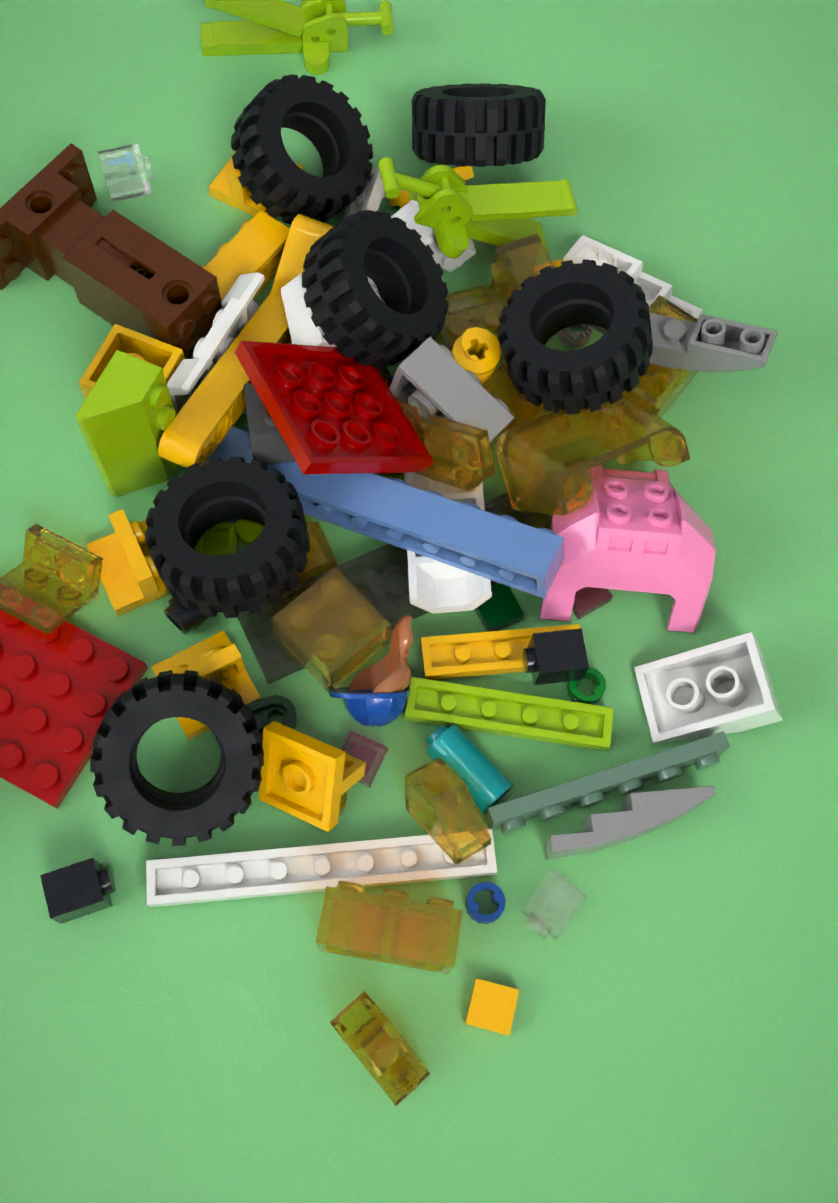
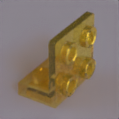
M35 524L26 530L23 562L0 577V609L49 634L98 596L103 558Z

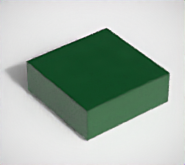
M504 584L491 588L492 597L475 608L486 632L499 631L522 621L525 616L511 588Z

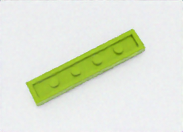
M411 677L410 695L407 699L404 720L439 726L445 724L447 727L456 724L460 729L606 752L610 748L614 708Z

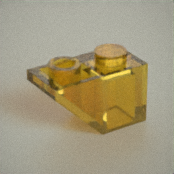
M365 991L330 1021V1024L395 1106L430 1075L396 1027Z

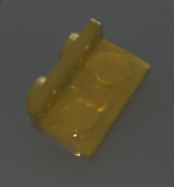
M430 415L421 421L425 438L424 444L434 463L430 467L423 469L422 472H415L416 474L468 491L477 488L482 481L496 473L487 430L435 415Z

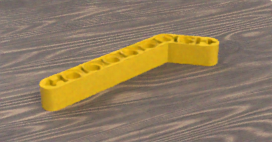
M298 214L294 218L271 293L168 425L158 446L159 457L185 468L195 463L198 464V467L207 463L208 459H210L246 409L244 384L252 383L237 358L235 350L241 340L292 344L280 289L305 271L303 264L306 254L310 252V247L334 226L302 214Z

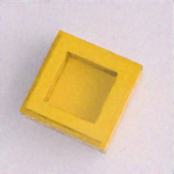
M476 978L465 1025L510 1036L519 989Z

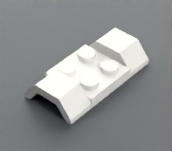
M256 272L239 275L221 302L222 309L215 315L211 330L205 338L202 337L198 340L193 352L194 359H183L167 382L176 415L260 307L252 298L265 280L263 274Z
M481 459L471 460L459 472L440 474L404 472V482L409 486L424 491L433 490L445 498L460 503H472L485 511ZM407 550L410 604L432 614L472 611L492 597L490 579Z

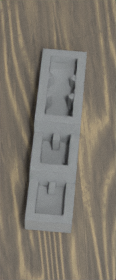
M714 786L630 793L622 801L623 811L590 814L583 822L585 832L550 835L544 843L546 858L549 860L592 853L637 839L669 825L705 803L715 795Z

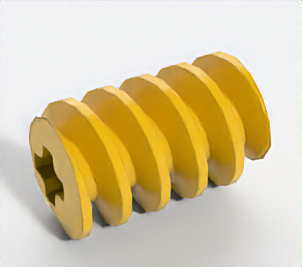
M479 327L468 328L462 336L457 338L450 351L454 360L466 371L474 373L479 378L482 387L486 388L501 356L500 343L496 336L487 329Z

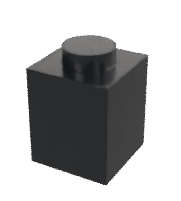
M582 628L532 634L528 647L523 649V664L526 673L532 672L534 685L583 679L589 669Z
M94 858L40 875L50 919L62 924L113 906L110 894L116 892L111 870L109 867L103 868L102 864Z

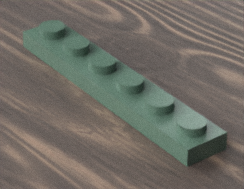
M723 731L488 807L484 817L488 829L494 831L501 828L502 834L512 833L526 827L525 820L541 816L542 821H548L566 813L565 807L580 803L581 808L599 804L605 801L604 794L619 790L620 795L623 796L644 788V781L656 777L659 783H663L683 774L681 769L693 765L696 766L697 771L712 767L721 762L719 756L730 748V745Z

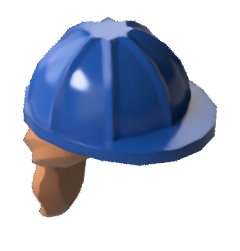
M410 615L401 617L394 626L390 649L385 658L359 671L352 679L349 687L329 690V696L343 698L346 710L357 722L364 726H385L397 719L404 709L407 696L410 695V689H407L411 680V671L407 658L409 657V649L413 642L411 620L413 617Z

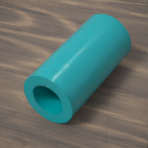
M442 724L427 738L426 742L430 746L426 754L483 814L486 813L488 807L495 806L514 786L456 724L449 728Z

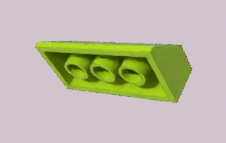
M116 350L75 415L109 493L115 497L168 481L174 470L182 467L158 455L160 439L176 416L162 368L119 350Z

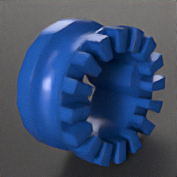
M482 882L472 887L466 897L465 907L472 920H475L477 923L488 924L493 923L501 916L505 909L506 900L500 887L494 883ZM481 891L490 892L493 895L492 902L497 904L496 911L490 915L479 913V904L473 901L475 894Z

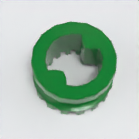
M589 667L583 678L593 680L592 682L596 684V687L591 692V695L587 696L577 689L582 680L568 682L567 694L571 697L572 702L593 705L601 699L605 692L606 681L602 673L597 669Z

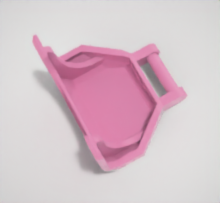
M590 463L587 482L552 515L550 530L558 536L564 537V560L546 598L543 599L540 619L569 622L576 591L584 587L669 594L674 598L666 631L696 633L713 576L716 549L712 530L670 484L667 470L655 469L653 473L607 469L603 468L602 464Z

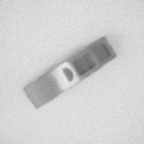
M650 313L653 353L649 362L650 364L669 368L704 372H732L765 367L777 337V331L700 314L697 322L694 323Z

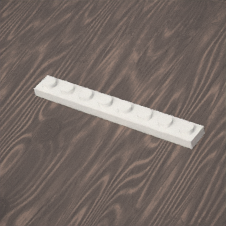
M492 829L147 860V906L159 907L496 875L497 865Z

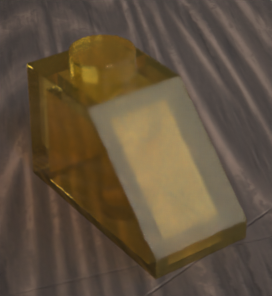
M441 757L405 775L406 810L456 865L491 844V837L466 783Z

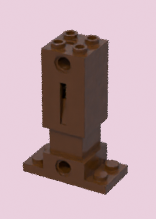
M69 144L0 208V290H3L11 281L17 279L26 267L46 281L56 275L74 287L80 304L111 325L118 324L180 348L184 352L185 359H194L193 352L198 340L207 336L212 328L215 315L222 309L217 277L115 210L103 216L91 207L97 200L83 152L73 144Z

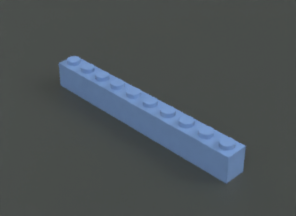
M233 425L210 459L220 457L221 461H230V456L243 457L246 463H251L253 457L249 432ZM296 461L266 464L268 471L274 468L285 476L287 482L292 483L298 493L299 501L302 503L303 512L306 515L415 552L416 554L543 599L546 598L564 560V537L558 536L552 530L547 528L537 529L519 523L515 518L508 515L498 516L489 513L472 503H460L445 498L436 491H424L409 486L397 478L388 479L373 473L303 475Z

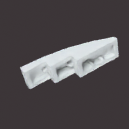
M584 235L580 237L563 257V261L572 260L573 264L582 263L583 259L594 260L596 265L602 266L603 263H607L617 267L618 273L621 271L626 272L634 278V284L636 283L641 286L645 293L650 313L694 323L697 322L699 315L702 314L703 309L672 296L673 285L642 272V261Z

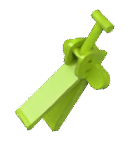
M205 0V6L209 9H216L246 20L201 23V48L203 56L303 53L305 70L311 74L320 75L329 69V52H348L347 26L381 25L382 34L391 35L394 32L392 5L389 1H382L379 4V11L346 12L345 0H303L300 6L283 0Z
M389 157L382 158L378 162L385 196L389 199H394L400 195V190L409 192V199L418 201L420 209L414 216L415 223L433 228L439 249L443 254L452 259L459 258L469 246L468 238L542 258L549 249L541 223L532 220V218L571 217L578 212L568 179L466 186L464 179L447 165L433 166L418 179L396 172L393 160Z

